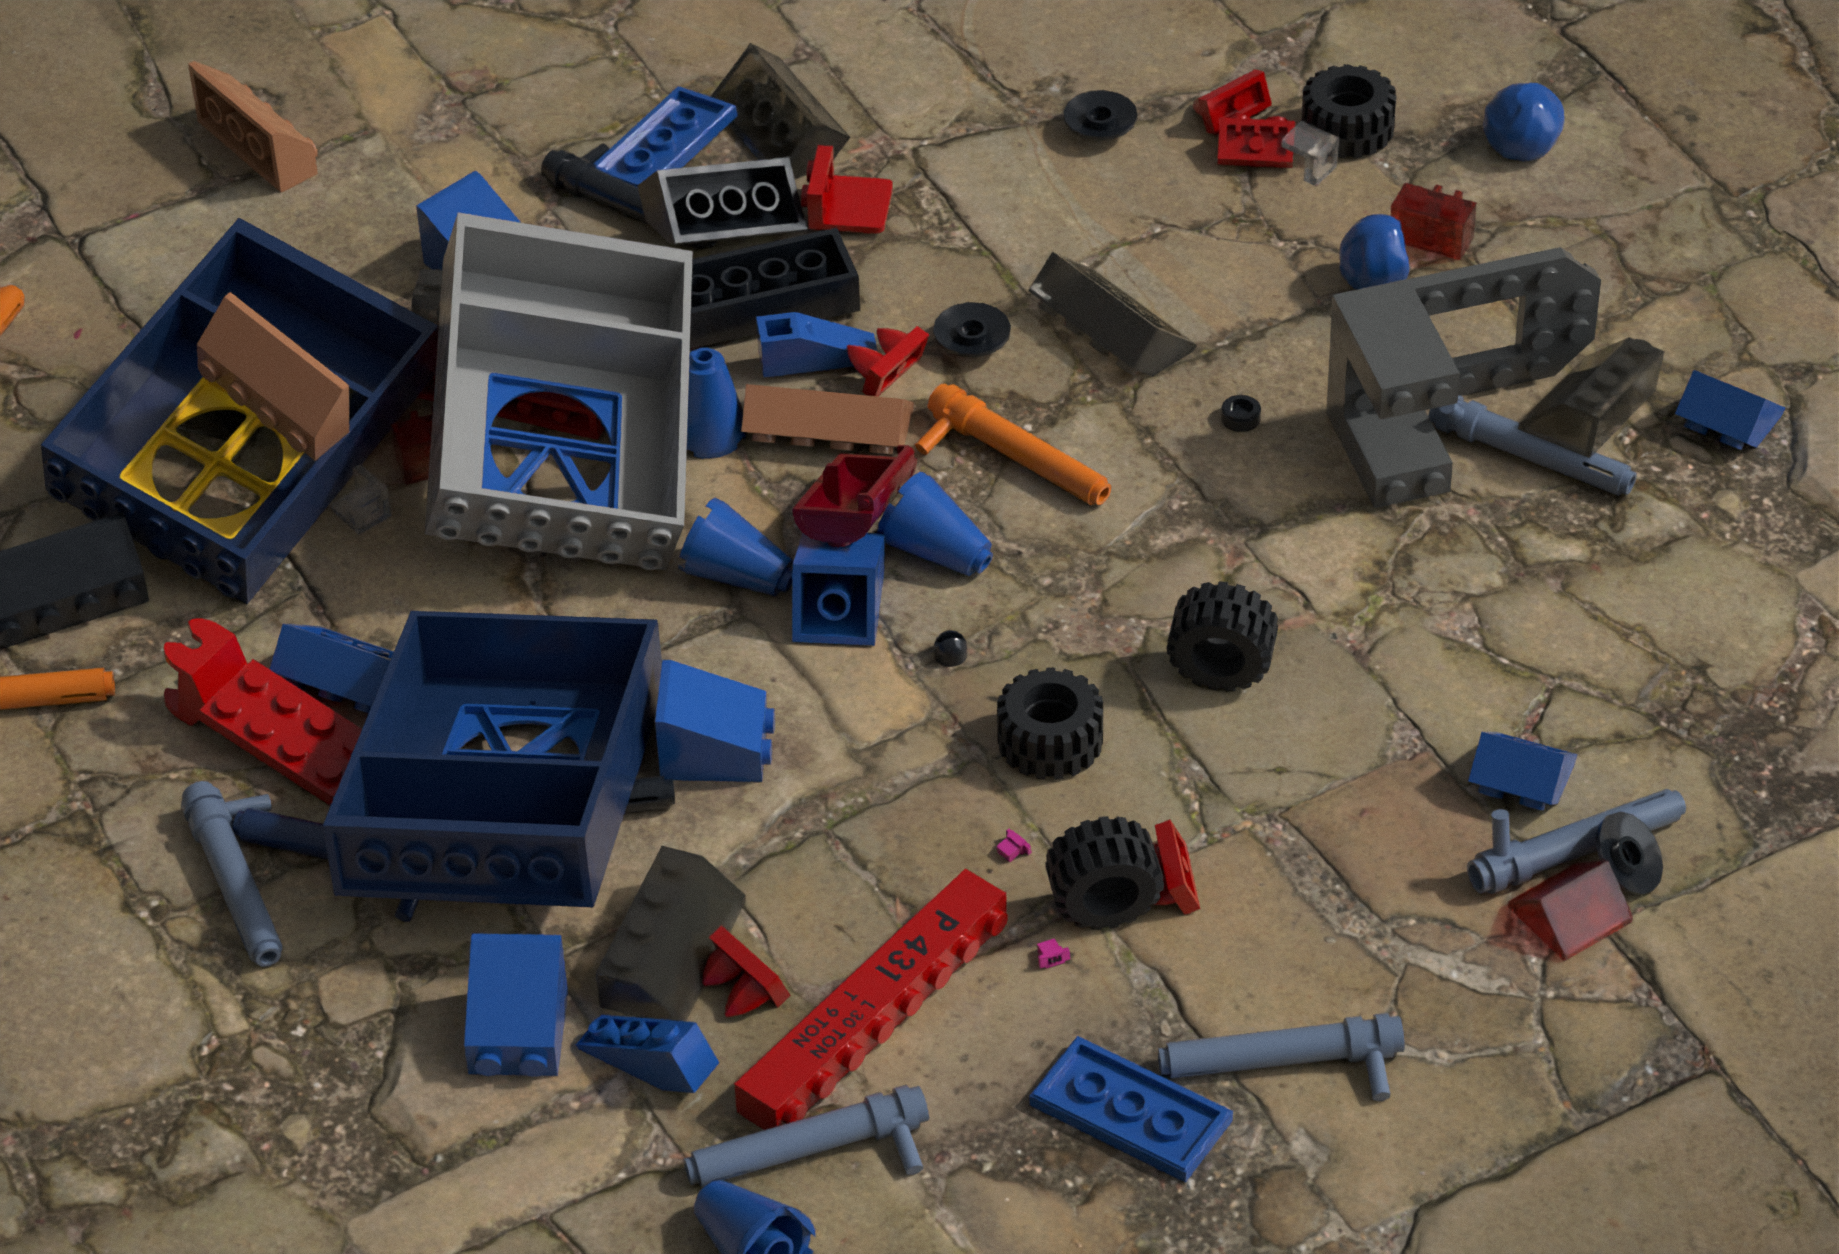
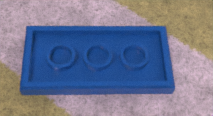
M678 86L594 164L597 169L635 186L657 170L682 168L738 116L736 105Z
M1079 1036L1074 1039L1029 1095V1106L1185 1183L1233 1121L1232 1110Z

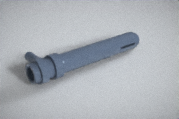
M1458 395V403L1429 410L1428 417L1438 430L1446 433L1451 431L1457 432V436L1471 443L1475 440L1617 496L1621 495V493L1628 495L1635 484L1637 473L1631 471V466L1488 411L1487 406L1473 400L1467 403L1460 395ZM1589 467H1592V468H1594V469H1597V470H1600V471L1605 472V473H1607V474H1610V475H1612V477L1609 476V475L1603 474V473H1601V472H1598V471H1596V470H1593V469H1591V468H1589Z
M205 781L195 782L184 790L181 810L187 822H189L188 826L195 841L199 842L204 850L250 960L262 967L271 966L280 959L283 945L233 832L234 821L232 819L235 818L238 811H246L248 808L271 811L270 797L268 794L225 802L220 790L211 783Z
M1664 789L1522 842L1517 840L1510 841L1508 811L1503 809L1495 810L1491 815L1493 848L1476 854L1475 859L1468 862V877L1478 893L1488 892L1489 894H1495L1505 890L1509 883L1513 886L1531 880L1533 874L1596 852L1598 826L1610 814L1620 811L1632 814L1645 823L1650 831L1679 821L1681 815L1686 812L1685 801L1677 790Z
M1388 1013L1374 1014L1373 1019L1363 1020L1361 1016L1346 1017L1342 1023L1166 1043L1165 1048H1158V1063L1160 1074H1169L1170 1079L1346 1058H1348L1349 1062L1366 1061L1373 1100L1385 1101L1391 1095L1384 1059L1393 1058L1394 1053L1404 1052V1032L1400 1016L1389 1017Z
M906 1084L893 1088L892 1093L885 1096L878 1092L865 1096L864 1102L691 1151V1157L683 1159L685 1171L690 1185L699 1183L703 1187L716 1180L724 1181L867 1138L875 1137L876 1140L893 1136L906 1173L914 1175L921 1172L924 1167L910 1131L918 1129L920 1123L929 1120L928 1107L919 1086L909 1088Z

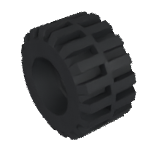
M1343 64L1342 67L1335 65L1328 67L1326 71L1320 70L1316 72L1315 77H1310L1303 88L1301 132H1303L1306 142H1311V147L1315 150L1321 149L1323 154L1329 156L1332 154L1338 155V158L1349 156L1361 158L1364 154L1369 156L1375 154L1377 149L1385 148L1387 141H1391L1393 137L1396 89L1391 85L1389 78L1381 76V72L1375 69L1368 70L1366 66L1359 65L1355 67L1351 66V64Z
M1219 581L1218 585L1207 582L1202 583L1201 588L1192 587L1187 590L1186 595H1182L1179 598L1175 607L1166 648L1167 654L1170 655V663L1173 667L1179 668L1178 673L1181 676L1191 678L1192 683L1198 686L1203 684L1209 686L1210 690L1216 691L1218 688H1222L1226 692L1235 691L1236 687L1242 689L1249 688L1252 682L1259 683L1263 679L1264 673H1268L1278 632L1277 614L1271 611L1272 605L1267 600H1260L1261 595L1254 590L1249 592L1245 590L1246 586L1243 585L1231 586L1228 585V582Z
M1046 667V671L1033 669L1028 671L1027 676L1020 674L1014 677L1013 684L1007 683L1004 686L1002 695H999L997 701V741L1001 756L1006 757V763L1012 768L1019 767V773L1026 776L1031 773L1036 774L1037 779L1044 780L1046 776H1054V780L1064 779L1065 774L1069 773L1071 776L1081 773V767L1089 768L1094 763V758L1099 757L1103 745L1102 696H1099L1098 688L1095 684H1088V678L1083 675L1074 676L1073 671L1064 669L1062 672L1055 671V667Z
M1108 816L1099 817L1098 820L1094 821L1088 819L1080 822L1081 825L1077 827L1071 826L1064 831V836L1057 837L1052 842L1053 848L1047 851L1045 867L1059 913H1062L1063 919L1068 923L1074 922L1075 926L1080 928L1090 926L1091 930H1101L1103 927L1116 928L1119 927V924L1125 922L1129 924L1135 921L1139 915H1145L1151 910L1150 905L1156 904L1160 899L1159 892L1163 891L1164 888L1163 875L1150 834L1146 828H1141L1140 823L1134 820L1127 822L1125 817L1118 816L1114 819H1109Z

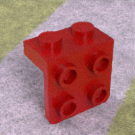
M818 145L815 160H809L807 165V183L809 185L803 184L801 192V206L808 209V228L819 230L837 228L838 231L862 232L866 234L882 233L885 230L893 192V182L890 179L834 175L833 146Z

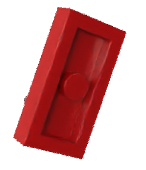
M1256 69L1197 98L1193 102V109L1203 117L1206 132L1214 135L1219 133L1220 117L1229 118V116L1236 114L1251 117L1272 106L1265 73Z
M916 326L909 334L892 328H878L876 330L878 342L886 353L885 355L867 347L847 345V352L852 364L866 379L862 389L865 395L879 397L921 359L929 334L919 326Z
M1171 819L1154 825L1157 840L1153 842L1161 872H1164L1162 873L1164 888L1163 891L1159 892L1160 899L1153 905L1177 903L1184 915L1201 909L1187 844Z
M722 925L709 937L716 949L709 956L704 967V986L723 984L734 979L739 974L742 975L733 986L727 999L724 1014L726 1017L748 1013L761 1006L768 999L779 1008L791 996L779 976Z

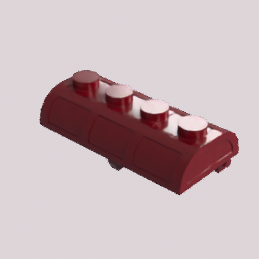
M898 445L897 457L839 454L832 463L826 465L822 475L793 507L792 513L795 524L810 539L827 542L832 547H845L863 538L875 521L881 517L889 503L899 494L898 490L914 475L917 458H914L913 448L908 445Z

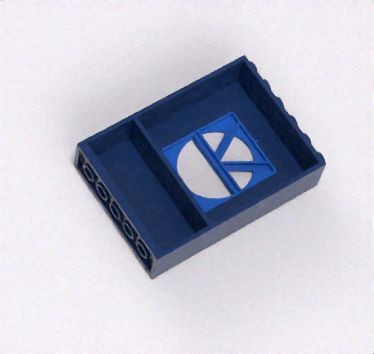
M410 611L323 823L334 896L594 908L656 718L662 667L658 620ZM514 724H537L550 727L517 752L511 750L499 727ZM480 734H483L491 750L460 749L468 741ZM570 737L578 747L580 754L546 752L565 738Z

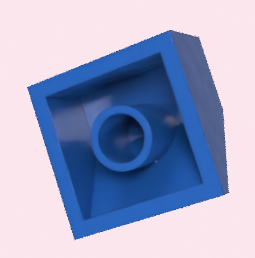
M1693 370L1675 414L1686 418L1684 427L1706 435L1710 428L1722 433L1720 442L1742 450L1745 443L1757 448L1781 418L1785 407Z
M1481 732L1468 782L1479 784L1478 792L1481 794L1503 799L1504 792L1521 796L1519 804L1544 810L1546 804L1554 805L1559 803L1578 754L1499 732Z

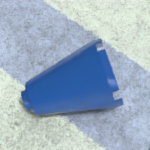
M699 348L689 353L687 450L693 451L694 457L718 458L732 453L738 448L737 443L742 438L745 440L747 433L741 432L743 408L723 355L714 349Z
M919 472L902 485L898 493L903 495L896 507L889 503L878 525L877 533L885 534V544L967 576H971L975 572L982 573L993 558V553L990 552L992 543L933 477L928 476L924 472Z
M717 498L710 500L706 507L712 511L706 519L698 516L679 556L686 560V563L679 564L678 569L689 575L771 596H776L780 591L786 593L792 585L794 560L726 502Z
M723 1180L709 1183L698 1193L694 1203L695 1216L720 1254H813V1250L808 1246L811 1234L816 1238L815 1227L810 1218L802 1211Z

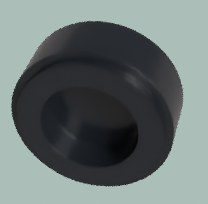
M1247 395L1231 396L1222 404L1221 421L1226 428L1232 431L1247 432L1253 430L1261 421V405L1256 399Z

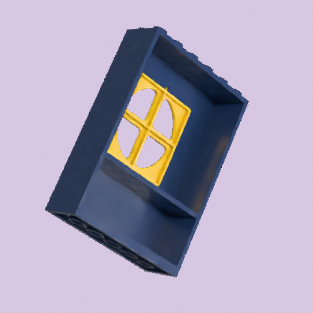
M238 218L43 441L41 453L46 491L56 501L60 503L67 502L78 508L92 521L123 512L132 539L147 547L154 556L162 560L168 559L181 566L191 577L195 579L202 578L216 586L223 595L229 598L236 597L248 604L435 376L438 325L245 220ZM230 292L349 385L350 432L316 461L306 453L294 450L282 434L274 428L271 429L277 435L283 451L281 471L274 482H265L232 463V458L259 427L264 425L248 407L236 404L228 392L219 384L206 380L199 372L197 366V343L223 298ZM236 410L246 415V419L218 451H210L176 432V428L186 420L210 411ZM164 445H169L204 465L199 475L174 502H169L159 495L152 477L157 450ZM219 476L229 478L260 497V500L250 508L227 517L207 519L198 518L189 513L194 503Z

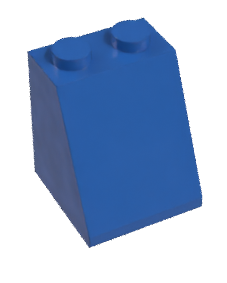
M476 170L416 205L423 262L441 277L444 255L458 212L521 223Z
M802 533L792 569V642L875 646L884 579L885 534L867 533L863 538L852 542L848 546L832 547L827 542L810 539Z
M662 660L655 718L660 776L664 775V780L762 782L764 765H771L772 739H766L767 734H774L775 708H767L766 691L673 660Z
M472 933L464 1041L468 1074L484 1076H558L568 998L561 935Z

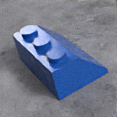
M282 624L270 670L283 676L285 680L299 689L306 690L307 685L319 689L318 696L342 702L344 697L356 701L355 709L369 713L394 651L321 626Z

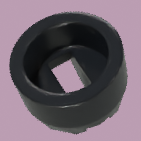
M946 630L940 633L934 643V657L936 661L948 667L962 664L967 658V642L964 636L955 630Z

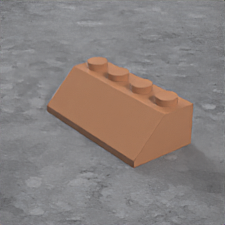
M196 61L188 64L198 122L280 193L318 174L316 164L318 151L315 144L310 138H305L296 131L290 121L287 119L283 120L267 102H262L247 85H242L230 74Z
M231 292L223 298L197 343V366L199 372L209 382H216L224 388L236 404L240 406L245 405L253 411L265 427L269 429L274 428L282 434L294 450L300 453L304 452L316 461L350 432L349 385Z
M746 384L741 432L752 433V441L775 443L776 436L791 437V445L814 447L815 440L830 441V449L854 451V443L870 445V453L893 455V447L905 445L914 402L898 398Z

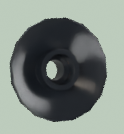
M1107 90L1087 91L1076 95L1067 103L1063 111L1065 125L1072 133L1082 138L1096 141L1112 140L1125 135L1134 128L1138 118L1136 106L1128 97L1118 92Z
M966 302L953 305L942 311L935 320L933 335L937 344L945 351L960 357L976 358L990 355L1001 349L1010 338L1011 324L1007 315L997 307L985 303Z
M1620 811L1606 816L1599 824L1596 835L1597 853L1605 872L1614 884L1626 893L1640 896L1654 891L1661 882L1663 873L1662 853L1655 836L1645 823L1632 814Z

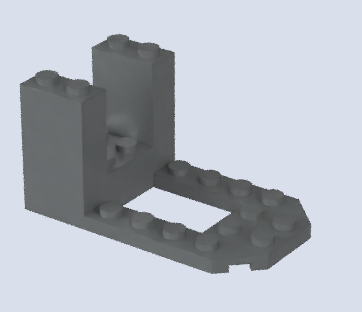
M1559 247L1332 295L1326 414L1374 508L1450 492L1453 462L1425 410L1458 403V395L1463 396L1555 376L1595 339L1601 278L1594 268L1586 263L1581 264L1573 258L1571 253ZM1519 297L1515 345L1452 358L1429 317L1430 315Z

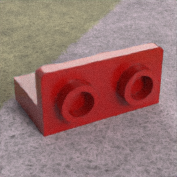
M1240 114L1231 115L1229 118L1220 117L1218 165L1293 168L1295 121H1288L1280 116H1272L1266 119H1250L1248 116Z

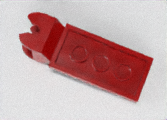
M202 618L189 620V631L192 638L201 644L199 648L191 649L182 643L165 642L164 657L168 664L178 672V689L166 688L164 690V703L167 709L189 726H193L198 720L331 806L362 729L258 661L252 659L247 663L235 634L223 626Z

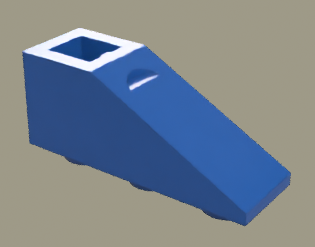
M797 312L756 317L758 352L763 378L854 367L847 352V345L863 346L878 352L874 333Z
M601 1015L589 1025L588 1031L576 1044L579 1050L664 1091L695 1093L719 1064L717 1057L696 1022Z

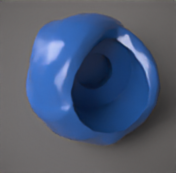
M1511 84L1498 91L1493 99L1488 102L1483 120L1484 133L1490 146L1501 154L1503 158L1522 162L1540 159L1554 147L1563 130L1564 109L1558 97L1541 84Z
M1386 214L1369 215L1357 221L1345 234L1339 251L1340 273L1353 289L1357 290L1407 279L1410 270L1409 259L1405 249L1402 224L1398 219Z

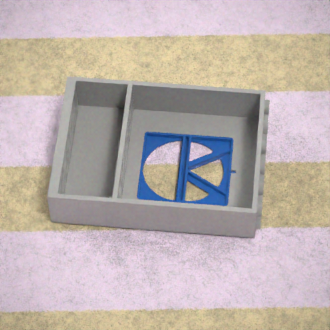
M457 213L444 255L425 521L426 535L438 536L445 540L460 539L479 542L486 546L500 545L519 548L526 552L540 551L560 554L566 558L580 557L600 560L606 564L634 565L646 570L667 569L684 528L693 251ZM553 392L577 400L591 410L604 426L611 445L491 426L498 412L513 399L528 393ZM499 445L532 451L512 475L506 478L496 466L490 446ZM551 454L577 499L570 502L530 496L521 492V488ZM571 457L610 463L611 466L607 477L596 490L591 491L588 488Z

